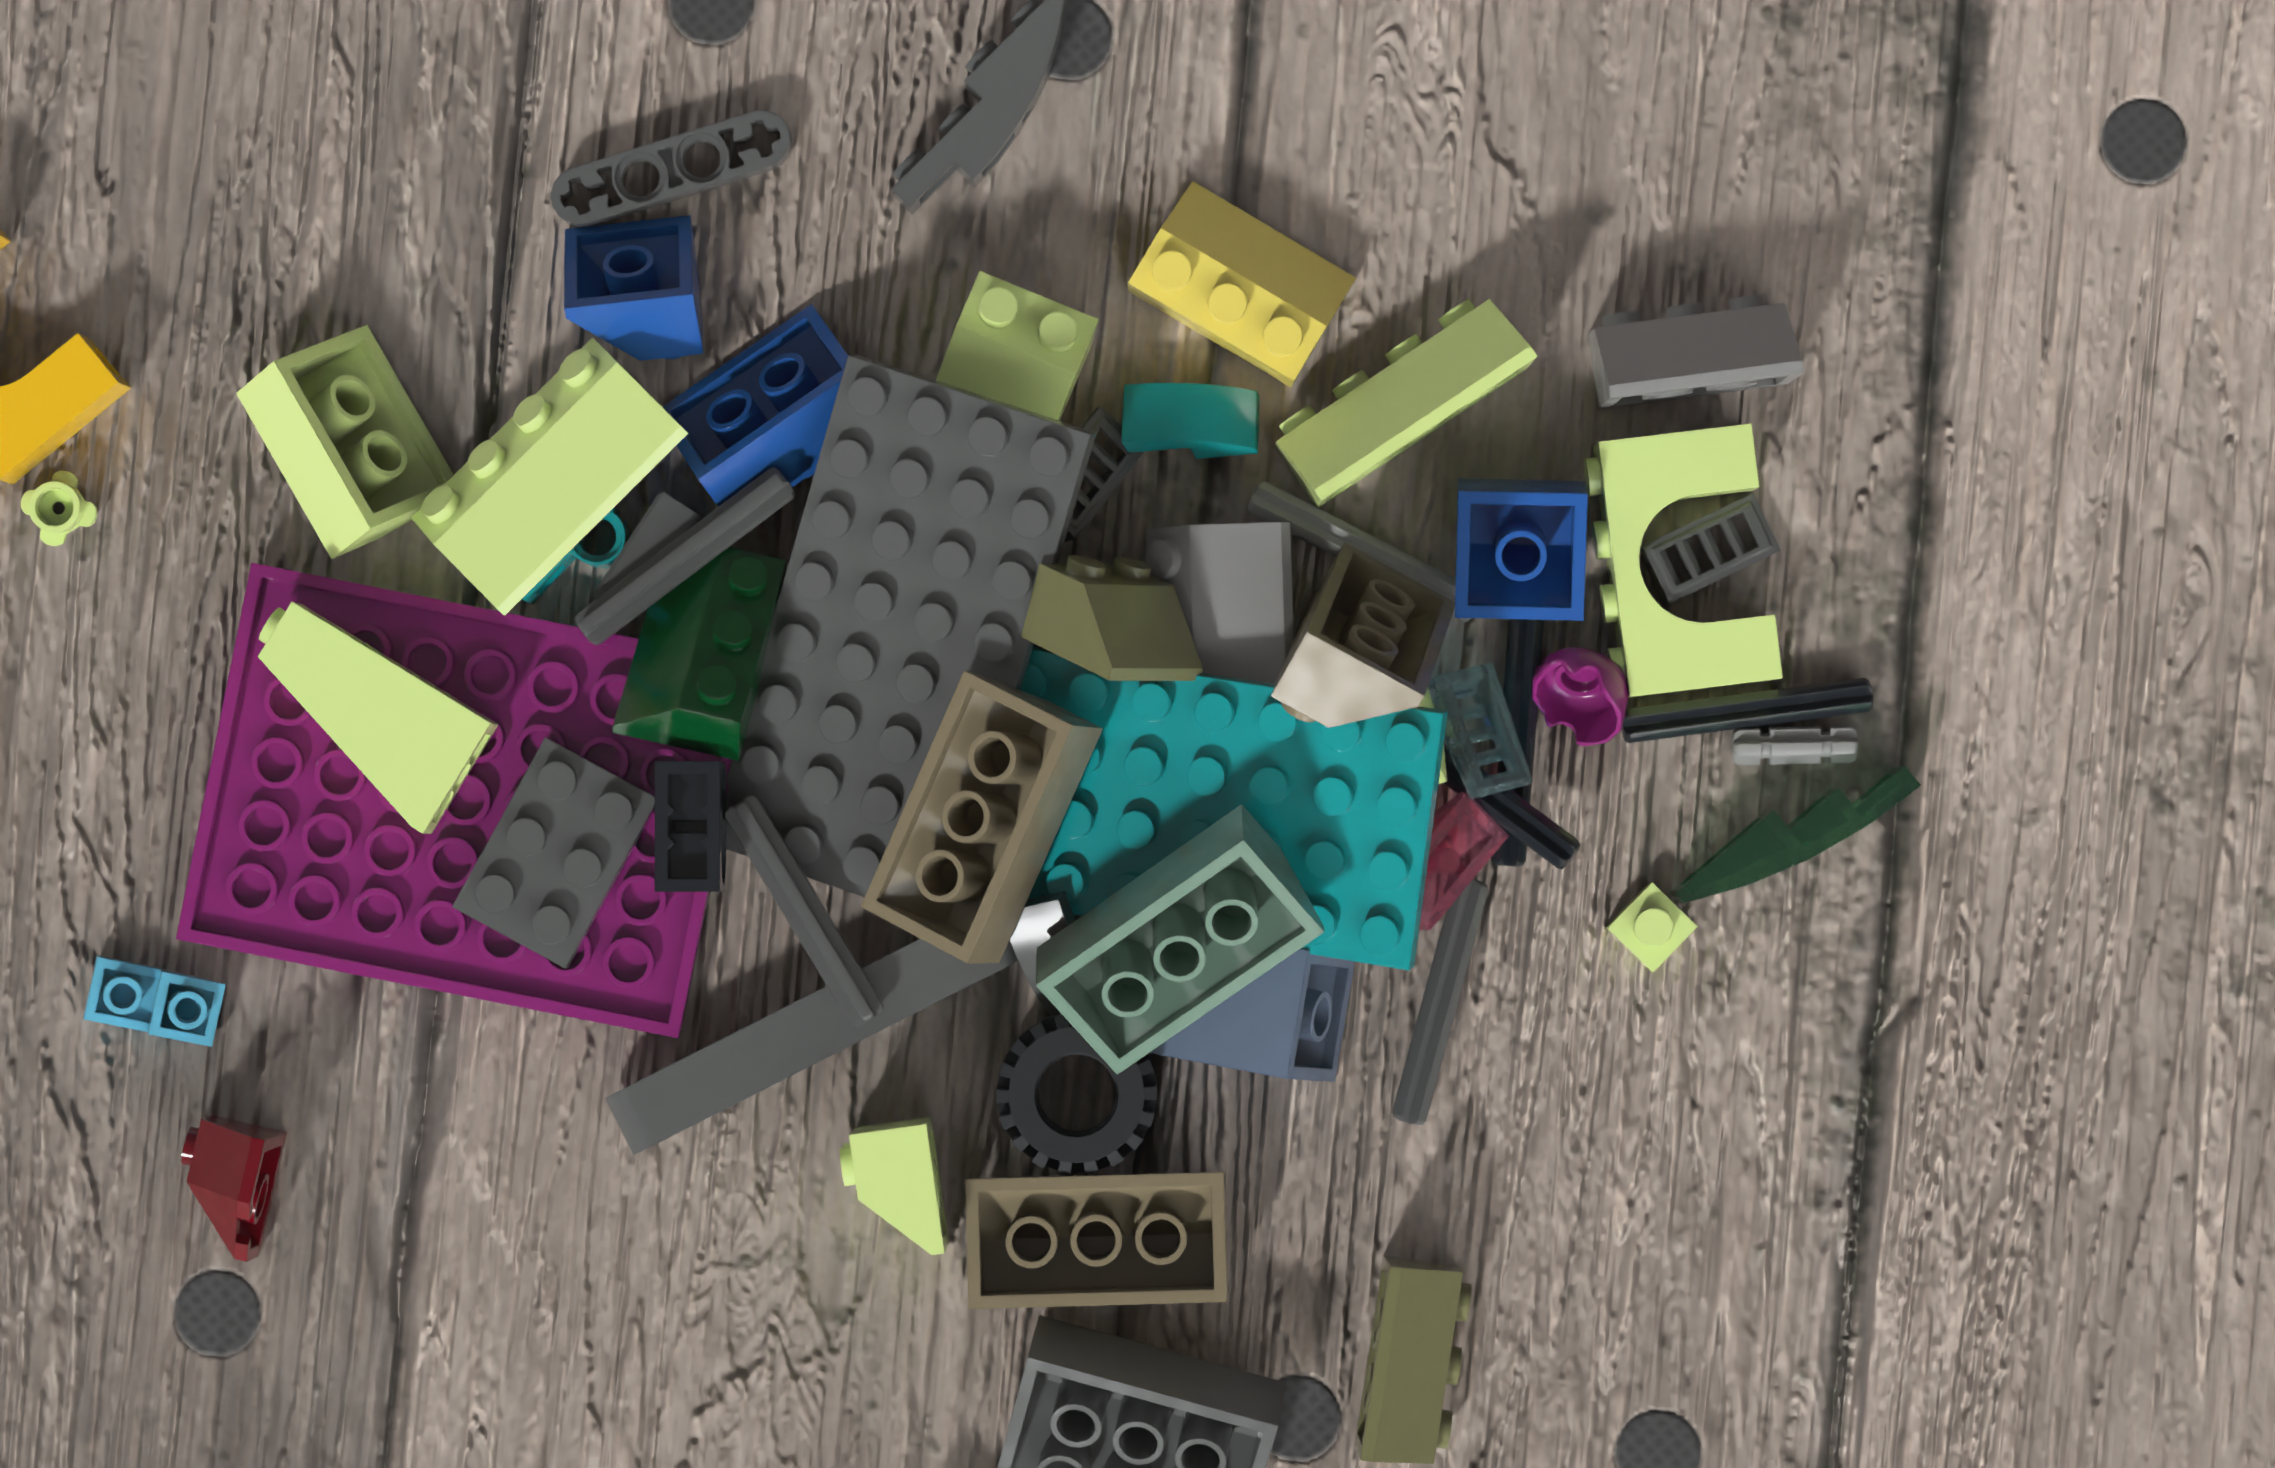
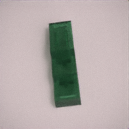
M1897 766L1892 768L1853 803H1851L1840 788H1830L1788 825L1782 821L1774 810H1765L1673 888L1669 894L1676 902L1687 903L1750 885L1807 861L1871 824L1919 788L1921 784L1905 766Z

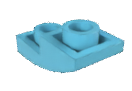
M97 955L83 1019L144 1031L148 1035L212 1047L226 984Z

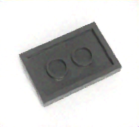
M545 737L452 907L561 967L568 968L655 810V796Z

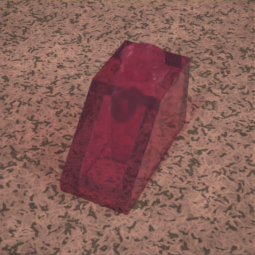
M1460 792L1435 810L1419 930H1431L1509 837L1467 792Z

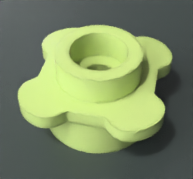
M69 471L54 473L51 482L40 485L36 490L26 491L21 499L22 511L30 515L32 521L41 529L40 539L50 546L64 544L67 534L80 526L90 527L97 519L96 506L92 502L85 501L77 488L78 478ZM61 502L64 504L65 510L62 514L57 515L53 508L56 503Z

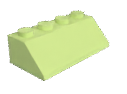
M1470 299L1465 300L1438 319L1443 327L1442 331L1422 343L1417 334L1411 336L1385 354L1391 365L1371 378L1368 377L1364 369L1357 372L1332 390L1338 399L1317 414L1312 406L1308 405L1279 425L1284 436L1276 441L1274 447L1315 507H1321L1525 371L1538 357L1530 344L1490 299L1478 307H1475Z
M592 337L581 349L568 355L562 362L559 371L536 394L524 399L516 408L513 417L493 437L480 443L471 452L468 461L444 485L435 488L427 495L422 507L411 519L433 545L505 616L688 433Z

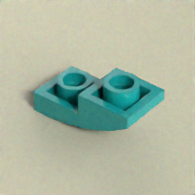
M1125 384L1121 442L1128 453L1190 448L1196 459L1258 454L1260 395L1255 390L1211 384Z

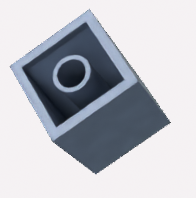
M1299 949L1150 1053L1284 1079L1335 1082L1355 962L1309 954L1310 950Z

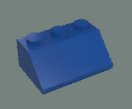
M812 304L663 406L688 433L676 446L718 507L770 468L775 467L781 471L792 487L815 473L848 354Z

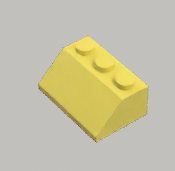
M1192 181L1161 226L1130 278L1128 292L1292 388L1354 284L1356 277Z

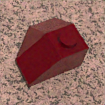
M212 1115L202 1118L199 1128L190 1127L183 1146L181 1162L184 1165L190 1166L186 1182L233 1258L248 1262L259 1256L287 1132Z

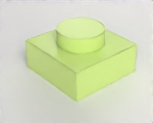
M1649 882L1605 928L1650 972H1654L1698 926L1653 882Z

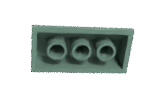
M1241 804L1038 946L1036 955V986L1118 1075L1324 933V925L1281 848Z

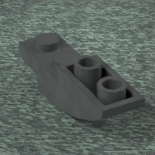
M1029 0L1010 21L1016 29L999 46L993 40H990L968 61L965 68L971 74L964 80L965 87L978 103L972 109L965 103L956 108L938 128V131L944 137L927 154L920 148L916 149L893 173V176L898 180L891 188L893 195L912 215L956 171L976 188L1000 161L1019 135L1033 111L1049 76L1060 40L1065 11L1064 0Z

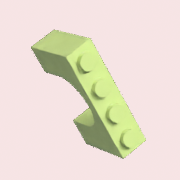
M1752 423L1596 443L1593 446L1594 457L1584 458V474L1588 496L1599 495L1602 521L1592 522V540L1596 560H1607L1609 584L1600 585L1599 587L1600 605L1604 623L1614 622L1617 647L1608 648L1607 657L1621 667L1628 684V698L1782 679L1783 674L1775 615L1704 623L1684 620L1669 613L1654 600L1646 588L1640 570L1639 555L1644 533L1652 519L1664 507L1681 500L1751 492L1759 487Z

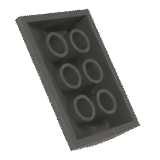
M1039 1315L997 1468H1266L1279 1427L1286 1382Z

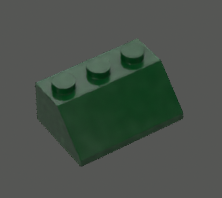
M729 547L647 609L613 723V733L739 761L757 698L772 621L786 575L787 560Z

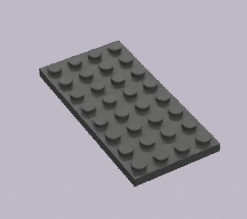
M857 354L848 355L775 609L757 698L739 761L732 760L727 777L729 783L727 810L746 797L754 795L759 798L807 878L865 897L964 670L1021 690L1034 643L1022 638L1021 635L1039 563L1053 565L1059 561L1096 437L1095 432ZM726 820V849L748 857Z

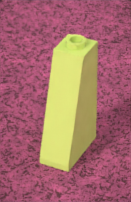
M291 602L286 611L278 607L269 617L259 635V640L265 643V646L258 655L259 659L409 825L422 834H432L499 724L303 604Z

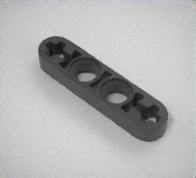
M766 110L752 111L571 168L560 174L555 180L551 190L552 206L557 215L571 226L578 228L600 225L774 170L783 165L790 156L793 146L792 136L785 121L776 113ZM764 124L769 133L780 132L781 139L772 143V155L762 157L757 148L738 152L744 165L732 169L731 153L722 139V135L734 132L733 139L735 144L738 145L751 141L754 138L753 128L757 125ZM706 142L712 144L720 152L719 167L708 177L693 176L685 168L684 158L686 152L697 143ZM645 161L657 167L660 180L654 192L647 196L639 197L632 195L626 190L624 176L626 170L632 164ZM612 170V184L623 201L621 204L611 207V198L608 194L589 201L591 211L586 214H580L575 206L565 207L564 199L573 195L572 184L582 182L587 190L605 187L607 185L600 174Z

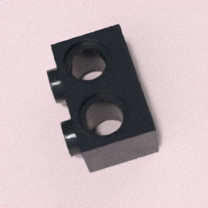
M655 761V892L726 891V762Z

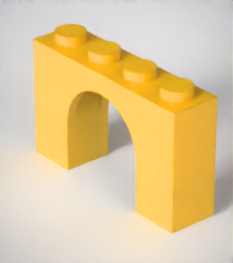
M0 228L1 250L7 244H9L11 240ZM77 333L24 377L8 385L0 386V481L15 484L131 389L92 339Z

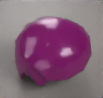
M1567 647L1549 654L1536 668L1532 680V699L1540 711L1545 714L1544 719L1548 727L1558 724L1570 727L1575 734L1576 743L1581 746L1608 743L1621 731L1629 696L1628 684L1621 667L1609 657L1586 648Z

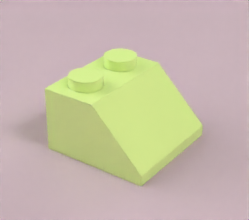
M979 271L955 326L936 381L1060 421L1090 351L1099 319Z
M932 1116L856 1127L849 1134L850 1143H844L843 1147L839 1148L844 1186L856 1185L857 1197L860 1202L929 1254H944L949 1244Z

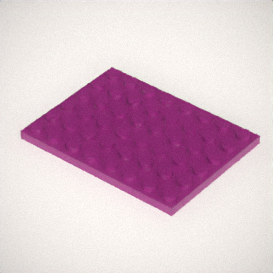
M251 563L176 939L680 1038L709 892H655V810L568 968L561 967L452 906L545 737L654 796L655 761L726 762L728 777L732 759L613 733V723L639 640L637 638L613 634L603 643L594 645L576 626L510 613L504 616L500 611ZM291 602L303 604L499 724L432 834H422L409 825L259 659L258 655L265 646V643L259 640V635L269 617L278 607L286 611Z

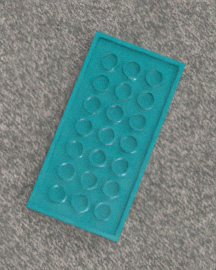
M1033 647L1021 691L1048 700L1102 727L1103 730L1028 899L1065 891L1073 914L1083 916L1242 804L1281 848L1324 925V933L1301 949L1310 950L1309 954L1409 971L1415 964L1448 711L1419 706L1328 728L1317 721L1311 723L1301 721L1285 711L1281 702L1271 697L1275 684L1207 673L1197 675L1195 681H1109L1044 648Z

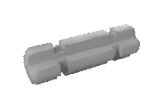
M1850 725L1829 726V732H1821L1820 726L1768 727V733L1760 734V727H1748L1733 731L1731 751L1733 761L1737 765H1760V759L1768 758L1769 765L1821 764V757H1828L1829 763H1852L1857 757L1858 738L1855 727Z

